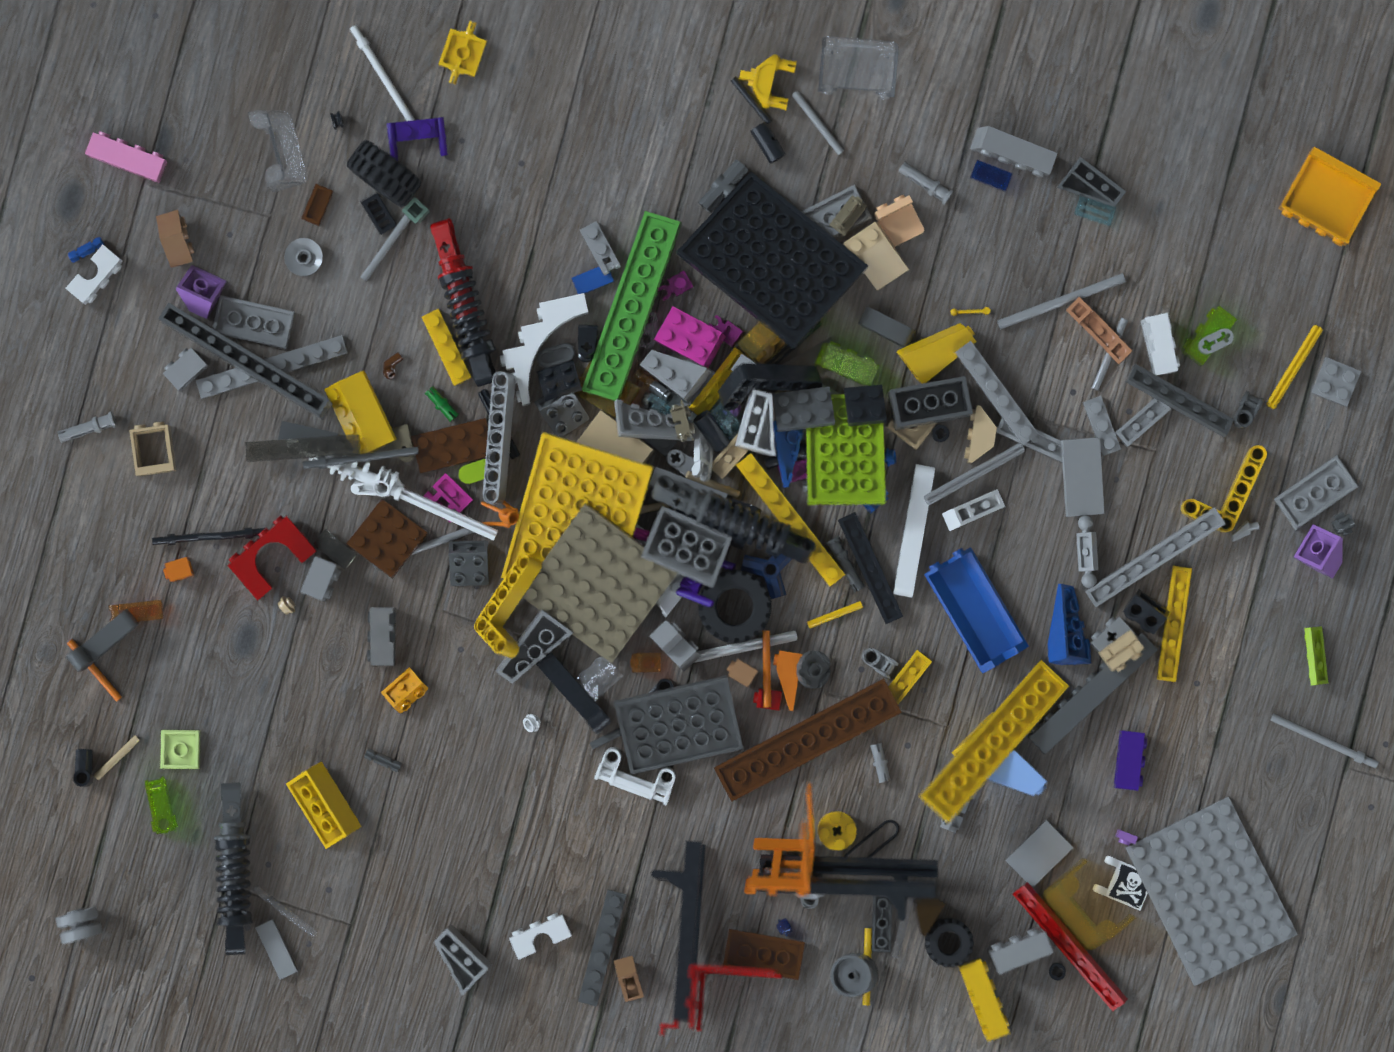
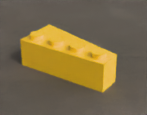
M977 958L958 965L985 1039L991 1041L1010 1034L1007 1028L1010 1026L1006 1015H1002L1000 1010L1003 1008L999 997H995L993 991L996 990L993 980H989L986 973L989 972L986 961L982 962L981 958Z

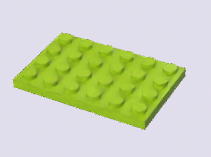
M831 394L835 425L806 429L808 505L885 504L883 423L848 426L844 394Z

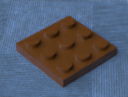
M381 499L346 544L393 579L428 533L385 500Z

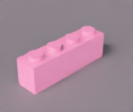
M101 131L98 134H92L85 152L88 157L157 183L160 182L167 161L163 159L164 155L154 151L152 154L145 152V148L135 145L133 148L127 145V141L119 138L116 141L109 139L110 135Z

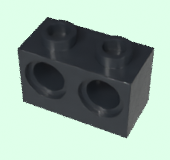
M1138 589L1123 610V613H1125L1129 620L1137 622L1142 630L1153 635L1169 615L1167 609L1140 589ZM1133 605L1141 606L1142 610H1135ZM1154 616L1157 622L1150 621L1148 617Z

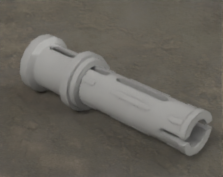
M906 162L898 170L899 173L927 190L929 196L933 195L942 201L943 205L947 203L954 192L952 189L948 190L942 186L939 181H933Z
M110 411L107 415L95 416L91 421L58 431V437L60 442L63 443L89 433H101L102 430L110 427L116 428L117 422L113 412Z

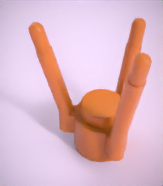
M505 500L502 504L506 508L503 509L482 501L481 505L499 513V518L502 522L481 523L488 526L510 528L519 519L518 509L512 507Z

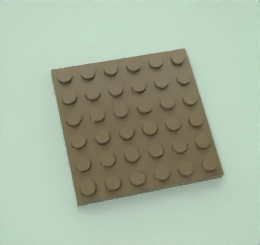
M585 503L542 562L540 572L522 598L540 611L543 610L572 631V635L610 663H613L678 573L643 558L644 545Z

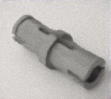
M882 743L870 745L874 758L873 766H876L879 783L890 781L891 778L887 768L888 760L885 759Z

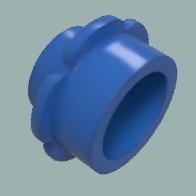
M886 448L884 463H887V466L890 467V465L896 464L895 449Z

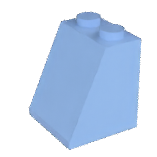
M1015 750L1006 757L988 778V780L1033 796L1041 794L1046 788L1044 784L1047 782Z

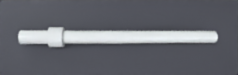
M354 25L350 30L357 40L358 47L363 49L406 121L415 120L370 48L368 39L363 37L357 25Z

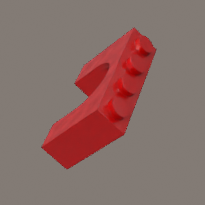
M280 515L272 522L274 524L273 527L269 530L267 527L258 534L259 538L255 542L250 540L243 546L245 550L242 553L238 554L236 552L228 559L230 563L227 566L257 601L272 589L271 584L256 566V554L262 546L271 542L284 544L301 563L317 551L287 515L284 517Z

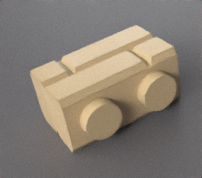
M1129 630L1098 652V654L1112 672L1115 670L1120 672L1127 666L1126 662L1132 658L1134 661L1143 655L1141 651L1144 647L1134 633Z

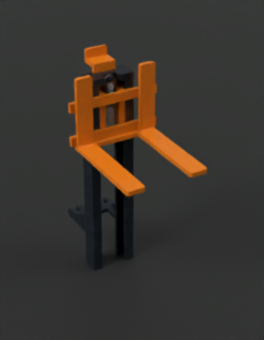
M808 784L807 807L810 839H808L807 821L802 823V839L754 838V850H774V855L761 854L759 869H753L752 877L746 879L744 889L745 894H756L758 889V892H766L768 895L795 893L797 896H805L806 894L884 896L889 899L898 911V919L904 921L906 919L908 897L936 898V882L908 881V877L938 878V860L815 856L816 838L812 784ZM782 851H803V855H782ZM812 874L892 876L895 880L814 878Z

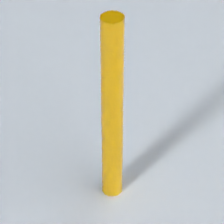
M865 928L864 954L870 958L872 956V928ZM870 992L863 994V1006H870Z

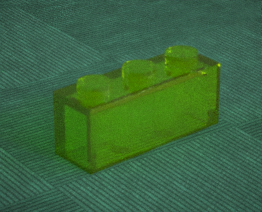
M1221 306L1216 307V309L1213 307L1206 315L1207 321L1204 324L1200 323L1194 331L1197 333L1193 339L1189 338L1183 345L1185 350L1182 353L1200 367L1204 365L1211 354L1206 355L1199 351V341L1221 329L1226 328L1230 330L1237 321L1234 316ZM1223 332L1221 333L1222 336L1217 339L1218 342L1222 341L1225 337ZM1205 340L1202 348H1207L1210 351V346L1215 343L1214 341L1207 343Z
M833 341L822 344L815 361L816 365L864 386L872 385L879 365L874 363V359L867 356L861 358L857 356L858 352L849 348L845 351L840 348V344Z

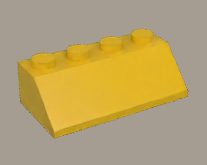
M365 370L342 379L324 389L328 399L333 403L334 412L355 455L373 453L397 440Z
M322 761L286 783L325 849L362 827Z

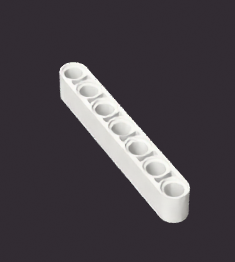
M919 464L915 466L893 591L894 595L913 597L929 507L924 500V496L932 490L935 467Z

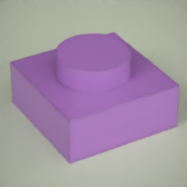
M1119 829L1115 837L1120 838L1118 842L1128 846L1130 843L1135 844L1138 838Z

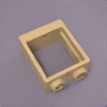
M165 422L153 423V427L146 428V425H136L133 430H129L136 476L176 471L170 425H165ZM164 431L169 463L142 467L138 435Z

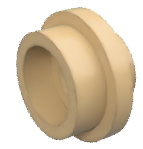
M281 597L278 602L281 611L286 615L295 612L294 601L290 597Z

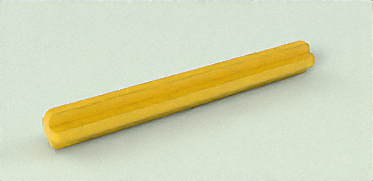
M1317 325L1312 327L1267 401L1266 405L1269 408L1276 409L1323 331L1321 327Z

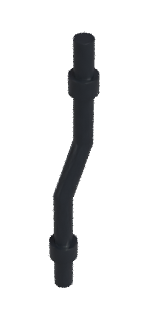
M252 527L238 531L184 535L167 534L164 537L152 538V545L168 544L170 546L180 542L244 537L245 539H253L254 536H258L265 528L252 529Z

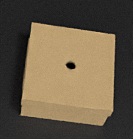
M601 410L577 441L578 443L644 464L654 453V450L640 438L618 437L617 421Z

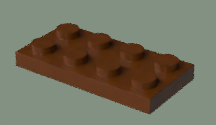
M486 418L411 436L413 446L418 447L419 454L416 455L420 474L486 458L488 437Z
M729 929L722 967L777 971V974H782L783 978L799 980L805 942Z

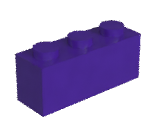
M1120 730L1113 788L1139 791V787H1142L1143 775H1140L1141 768L1145 766V756H1142L1143 748L1146 749L1147 737H1144L1145 733Z

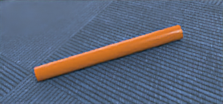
M763 630V707H771L770 630Z
M73 639L67 643L72 650L78 647V644ZM93 663L88 667L90 672L116 702L119 701L122 696Z

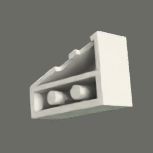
M754 389L749 392L735 444L736 447L771 457L775 456L772 394Z

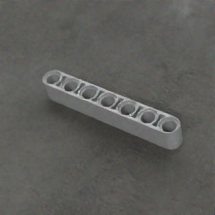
M502 371L495 373L492 379L483 484V499L488 504H501L506 498L515 377L512 373ZM503 376L506 377L505 385H503L501 381ZM502 395L505 397V401L503 404L500 403V397ZM502 414L503 421L499 423L498 418ZM500 433L501 441L498 443L497 435ZM497 453H499L500 459L498 462L495 460V455ZM495 472L498 473V479L496 481L493 477ZM494 491H495L496 494H497L495 500H493V498H492V493H493Z

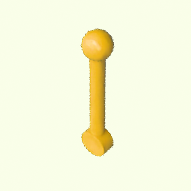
M985 307L975 310H957L954 308L950 313L952 316L970 313L988 315L990 308Z

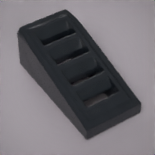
M377 192L360 201L380 235L397 226ZM375 199L378 201L377 203L368 208L367 204L374 201ZM381 206V210L374 214L371 213L372 210ZM385 213L386 216L376 221V217ZM389 219L390 223L380 228L379 224Z

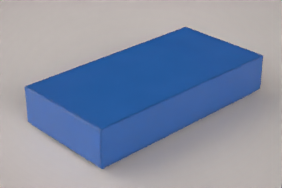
M600 267L572 277L578 294H585L614 282L611 272L609 271V274L604 276Z

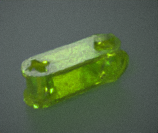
M165 776L152 781L145 780V788L153 820L151 821L153 832L164 834L175 831L178 824L176 816L173 815ZM164 818L169 822V826L165 830L160 827V821Z

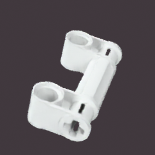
M610 747L606 750L596 772L595 780L600 779L609 782L611 786L649 800L655 799L663 802V805H667L676 777L675 771L672 768H662L656 782L652 783L619 771L618 766L622 757L621 751L616 747ZM609 752H615L618 755V759L610 761L607 755ZM662 773H671L672 779L664 781L661 776Z

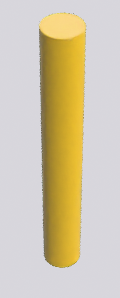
M861 601L807 621L808 627L811 629L862 609L863 606Z

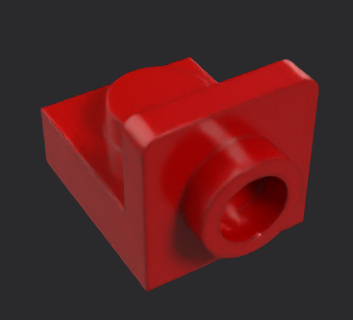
M759 688L758 692H754L753 703L757 704V708L779 711L782 692L771 690V707H763V689Z

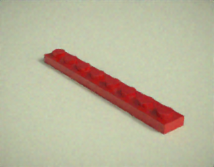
M1026 882L1015 890L1012 895L1042 930L1045 931L1048 937L1107 1006L1114 1011L1128 1000L1127 997L1031 885Z

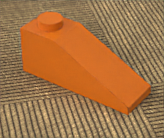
M779 650V654L774 655L773 665H776V671L788 709L793 711L798 684L796 670L802 654Z

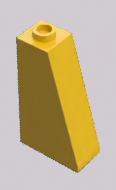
M959 323L899 349L896 353L917 381L924 384L957 358L954 352L969 341L973 344L977 341L973 337L975 335L973 330L969 326L965 327Z

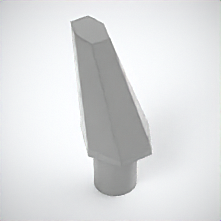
M1245 521L1232 534V542L1250 535L1253 530H1258L1259 523Z

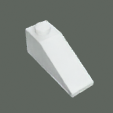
M997 489L946 511L942 515L949 531L997 511L1005 507Z

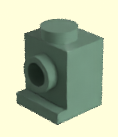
M416 197L402 210L415 224L417 222L421 223L430 213Z

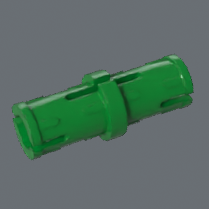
M434 386L430 388V391L427 390L425 392V395L436 405L435 408L440 410L449 422L454 420L451 414L455 418L459 415L448 403L449 400L444 398Z

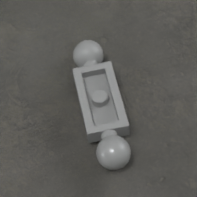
M1085 515L1078 520V526L1082 533H1076L1079 572L1085 571L1081 580L1083 586L1091 588L1097 583V578L1092 572L1098 570L1096 532H1090V529L1093 527L1092 518Z

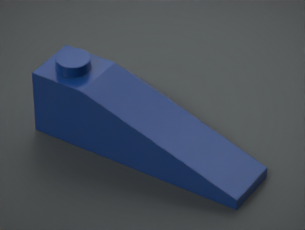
M1058 584L1048 639L1049 663L1091 664L1089 639H1085L1083 633L1084 622H1081L1079 619L1078 611L1080 607L1074 586Z

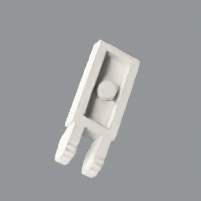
M697 428L694 434V465L692 467V475L694 477L700 476L701 481L707 482L711 478L713 448Z

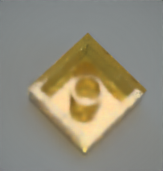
M758 322L737 343V348L753 362L756 360L760 362L767 355L766 350L769 347L773 349L780 342V338L761 322Z

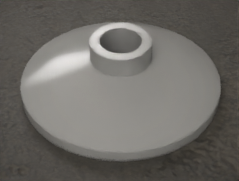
M299 238L287 246L284 260L287 268L292 273L298 276H309L320 268L323 254L315 241L308 238ZM304 254L308 256L306 261L301 260V256Z

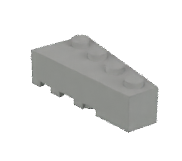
M990 126L977 128L970 150L984 156L993 157L1005 164H1013L1017 169L1030 170L1033 175L1038 177L1050 175L1057 156L1056 152Z
M541 610L517 640L519 652L516 657H505L495 671L513 683L551 650L561 644L562 641L573 634V632Z

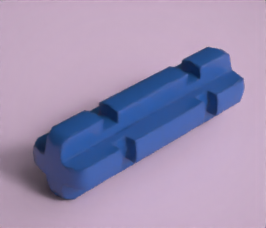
M97 237L93 240L94 242L91 243L90 241L77 248V251L69 252V259L72 263L80 260V257L84 258L95 252V249H99L104 245L103 240Z

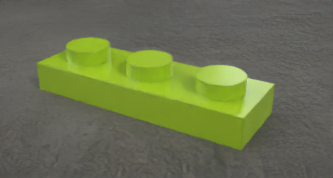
M1322 626L1304 628L1311 685L1328 684Z

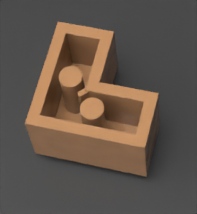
M178 210L156 216L160 241L170 267L173 268L193 262L192 254L195 251L192 242L188 243L187 241L189 235L186 229L185 217H181Z

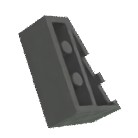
M1081 157L1057 187L1113 207L1116 206L1126 193L1124 189Z
M370 607V612H368L370 631L367 634L370 650L367 651V661L371 662V665L395 666L396 608Z

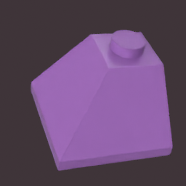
M191 265L176 287V290L190 312L207 319L220 297L226 280Z
M1313 524L1294 558L1333 579L1342 564L1343 538Z

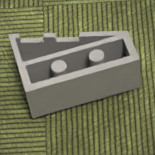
M651 350L640 364L643 369L687 403H689L711 374L708 368Z
M452 924L434 941L462 996L492 965Z

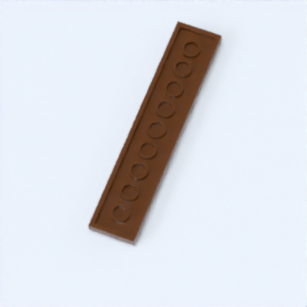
M883 678L714 767V770L732 802L902 712Z

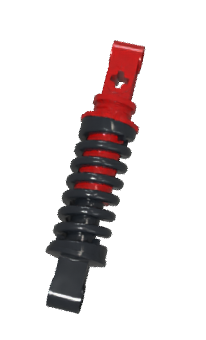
M450 218L430 225L440 257L438 263L443 270V273L438 275L441 287L444 290H448L445 292L444 298L450 300L447 303V308L453 310L450 312V317L457 319L453 322L452 326L455 329H459L455 336L458 339H462L458 343L462 350L461 360L470 361L474 381L478 387L492 383L493 376L496 373L490 356L492 352L496 351V347L492 339H483V336L490 334V330H481L480 327L488 322L486 319L479 321L477 319L484 315L485 312L477 308V306L482 304V301H475L474 296L479 295V291H472L471 286L476 285V281H469V279L473 278V267L465 265V256L461 255L453 222Z

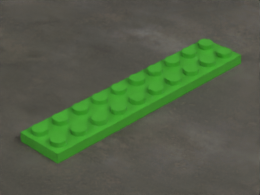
M647 211L644 212L582 387L583 392L612 401L620 400L682 224L680 221Z

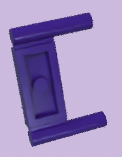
M444 117L387 123L390 155L397 161H399L398 141L438 137L440 156L448 155Z
M723 560L721 567L735 570L736 564ZM684 576L680 582V587L676 591V595L708 607H712L714 600L698 595L704 585L703 583Z

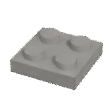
M1325 357L1311 393L1347 407L1361 371Z

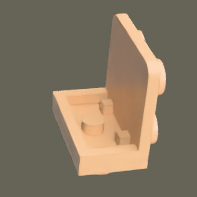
M903 194L894 199L895 203L891 205L885 203L877 207L878 211L874 214L877 222H879L894 247L924 232V228L912 206L913 201L910 195L905 197Z

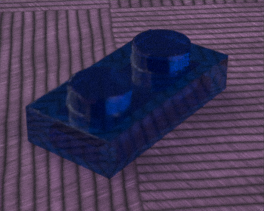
M977 160L970 179L1006 192L1013 173Z

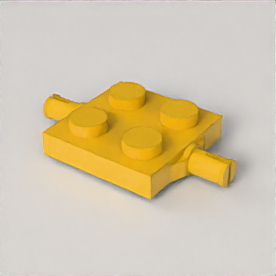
M469 21L466 31H457L450 28L438 65L448 68L452 72L448 81L451 84L453 82L456 85L459 74H465L474 78L476 76L487 40L478 38L473 34L477 25L475 22Z

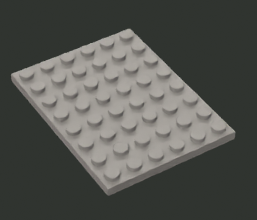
M1228 796L1137 841L1135 844L1125 847L1193 986L1298 935Z

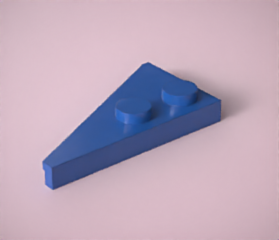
M773 421L774 444L783 488L789 487V483L792 480V472L797 461L803 429L778 432L776 421Z

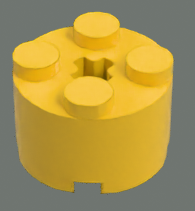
M832 811L820 819L817 832L820 841L827 848L843 850L853 843L857 829L855 822L848 814L841 811ZM841 826L840 830L842 833L840 835H833L834 831L832 828Z

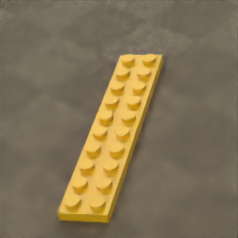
M1040 660L919 797L949 823L1065 692L1069 685Z

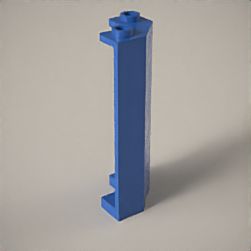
M970 547L966 550L960 548L952 553L954 557L942 564L938 561L929 567L930 571L924 575L983 674L1028 648L1029 645L972 548Z

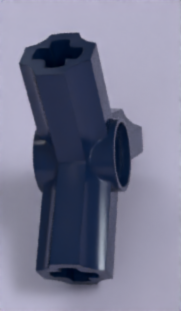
M780 554L777 558L772 556L769 560L744 555L741 570L763 576L771 599L787 595L780 571L792 560L791 558ZM769 564L776 567V572L773 575H768L765 571V567Z

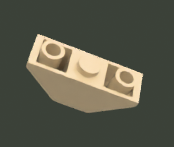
M979 405L972 409L973 414L970 416L973 426L968 429L967 439L970 440V446L966 447L964 458L968 459L967 463L969 464L993 448L997 427Z

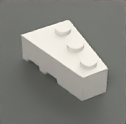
M1168 313L1144 318L1141 321L1152 373L1160 376L1177 372L1180 362L1178 356H1175L1174 348H1176L1171 334V322Z

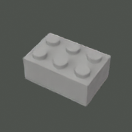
M1037 927L1028 930L1027 935L1022 937L1019 934L1010 937L1007 943L1003 944L1000 941L992 944L991 949L988 950L998 974L1053 953L1045 931Z

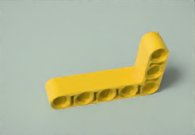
M1256 445L1248 450L1221 511L1217 510L1222 519L1225 518L1230 522V526L1228 529L1220 527L1217 531L1222 533L1230 532L1235 527L1266 459L1267 451L1263 446ZM1254 449L1261 451L1262 455L1259 460L1255 459L1252 455ZM1247 466L1251 467L1254 471L1251 477L1246 476L1244 472ZM1238 484L1245 486L1246 491L1244 494L1237 492ZM1195 499L1185 500L1181 504L1182 514L1193 520L1203 515L1206 510L1212 509V507ZM1231 501L1236 502L1238 505L1235 512L1229 509ZM1188 502L1193 503L1195 506L1193 513H1189L1186 510Z
M521 554L517 558L474 624L475 631L492 650L508 658L516 657L519 652V645L503 628V625L542 567L541 561L530 555Z

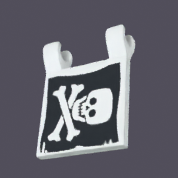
M1106 856L1104 862L1116 867L1108 889L1095 884L1092 890L1140 911L1147 896V891L1136 868L1111 856Z

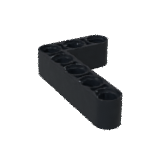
M743 363L735 367L718 393L723 409L730 411L739 407L751 389L797 391L821 388L823 384L816 366Z
M551 652L536 663L538 668L585 719V722L596 734L612 722Z

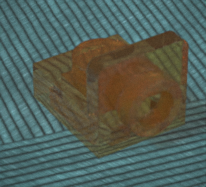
M632 653V658L630 659L632 672H661V653Z

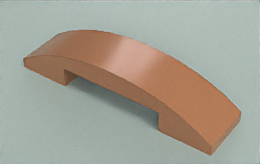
M1078 297L1066 309L1118 364L1133 352L1119 335L1081 297Z

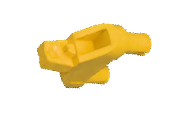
M774 54L758 65L756 69L751 68V72L741 70L739 79L748 81V86H752V90L762 108L767 109L770 106L786 110L789 98L773 96L770 93L774 74L777 69L794 73L797 61L781 59L779 55Z

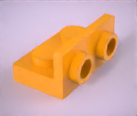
M409 667L388 685L381 694L401 714L407 711L417 699L423 697L429 688Z

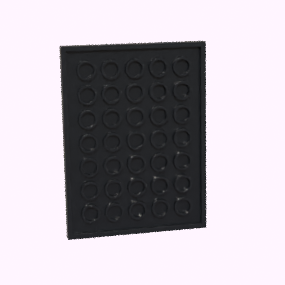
M752 172L739 183L676 252L680 258L793 349L800 344L868 269V265Z

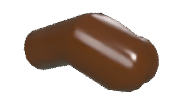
M399 352L384 362L383 375L389 380L395 377L396 365L404 360Z

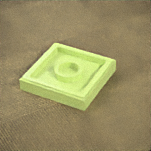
M161 730L160 768L200 769V730Z

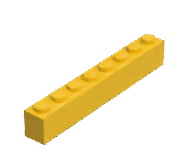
M749 454L736 464L737 469L779 523L790 524L791 532L809 538L815 543L816 547L809 562L826 584L830 587L845 576L754 456Z

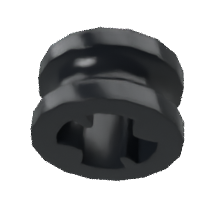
M337 111L336 114L330 113L334 129L336 130L338 127L344 128L340 111Z
M938 425L932 430V438L936 442H944L949 437V430L944 425ZM939 428L944 429L945 438L942 436V439H938L935 431H939Z
M1054 963L1049 968V975L1053 980H1062L1066 975V969L1062 964ZM1055 966L1063 969L1060 977L1052 975V970L1054 971L1053 968Z

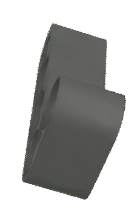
M126 609L82 646H78L71 651L66 658L77 672L84 671L133 631L140 623Z

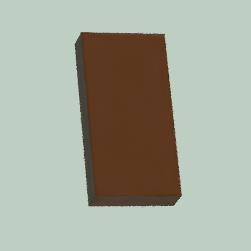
M315 184L301 219L320 226L334 191Z

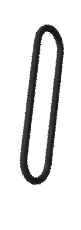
M893 820L884 821L848 851L844 857L852 853L886 823H893L896 826V833L867 857L871 858L898 835V824Z

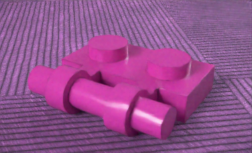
M446 473L432 486L437 493L433 496L428 491L423 496L439 504L441 503L438 500L443 497L449 503L447 507L452 510L455 508L459 513L473 501Z

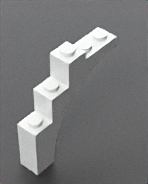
M584 293L539 303L540 308H537L539 320L543 319V322L522 326V331L518 332L520 343L525 345L502 350L503 355L500 356L502 367L506 366L507 371L515 370L512 374L515 377V384L517 383L519 391H516L518 403L522 402L523 406L531 405L529 396L530 373L540 347L561 325L574 318L589 314Z

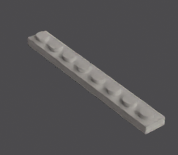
M340 335L263 360L288 373L346 355L348 351L344 338ZM237 368L196 380L201 399L259 382Z
M1212 508L1097 582L1093 587L1085 590L1086 594L1095 607L1099 606L1225 524L1224 520L1216 508Z

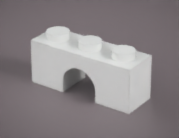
M104 245L91 258L98 267L97 275L93 279L86 280L77 274L65 288L85 305L95 300L97 297L96 292L100 288H105L110 281L108 278L113 273L116 274L122 267L121 263L123 261Z
M552 914L547 917L548 921L541 923L539 920L530 924V929L523 931L521 928L512 932L513 936L509 939L518 960L537 951L534 945V938L540 933L548 934L554 944L572 936L563 914Z

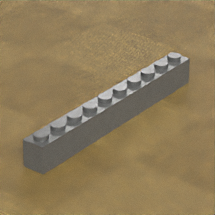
M170 303L167 304L158 318L164 325L321 420L324 419L333 405L328 398Z

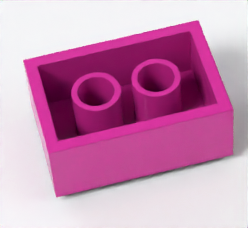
M672 306L654 340L693 363L709 368L726 336L719 330Z

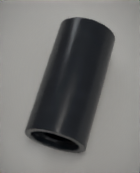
M767 122L759 124L750 131L770 164L786 155L778 140H775V135Z
M709 410L703 411L694 418V424L715 452L721 451L731 442Z

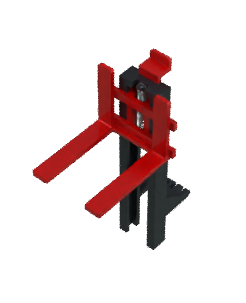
M686 841L684 872L651 871V876L656 880L669 881L682 890L673 1008L674 1024L660 1023V1035L666 1036V1028L680 1029V1022L690 1023V1029H695L696 1010H698L697 1031L702 1032L707 974L783 978L782 974H777V971L697 965L706 845H703L700 841ZM700 981L699 1002H698V1001H697L698 982Z

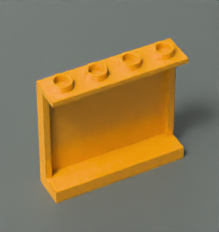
M1313 147L1282 201L1279 210L1282 211V215L1290 219L1292 217L1298 219L1300 225L1316 229L1315 233L1318 235L1332 238V242L1336 245L1346 246L1349 244L1353 232L1375 192L1380 188L1381 183L1322 150Z

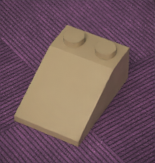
M879 222L872 223L844 242L848 250L868 265V269L864 273L877 291L909 270Z

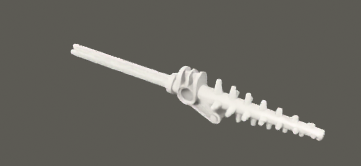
M289 439L287 442L288 448H294L300 455L302 453L306 454L309 457V461L313 459L318 460L319 457H326V459L334 458L335 455L334 450L326 454L323 452V447L314 449L311 447L312 444L304 445L299 440ZM366 461L363 468L357 466L358 462L327 466L330 468V474H334L335 470H338V474H341V481H344L347 475L349 480L356 479L351 486V491L354 494L376 495L380 497H389L391 495L397 501L399 499L405 500L493 541L498 533V530L405 489V485L399 479V472L393 473L392 469L387 470L385 466L381 467L378 474L369 471L370 461Z

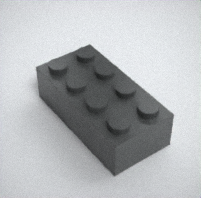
M965 376L891 389L888 392L895 430L966 418L973 414Z

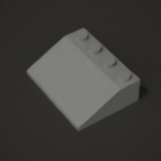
M662 506L651 527L642 557L713 587L732 537H729L726 533H720L716 529H711L707 525L696 524V520Z

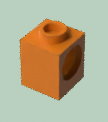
M189 557L165 563L166 568L163 569L166 580L169 579L170 582L195 576Z

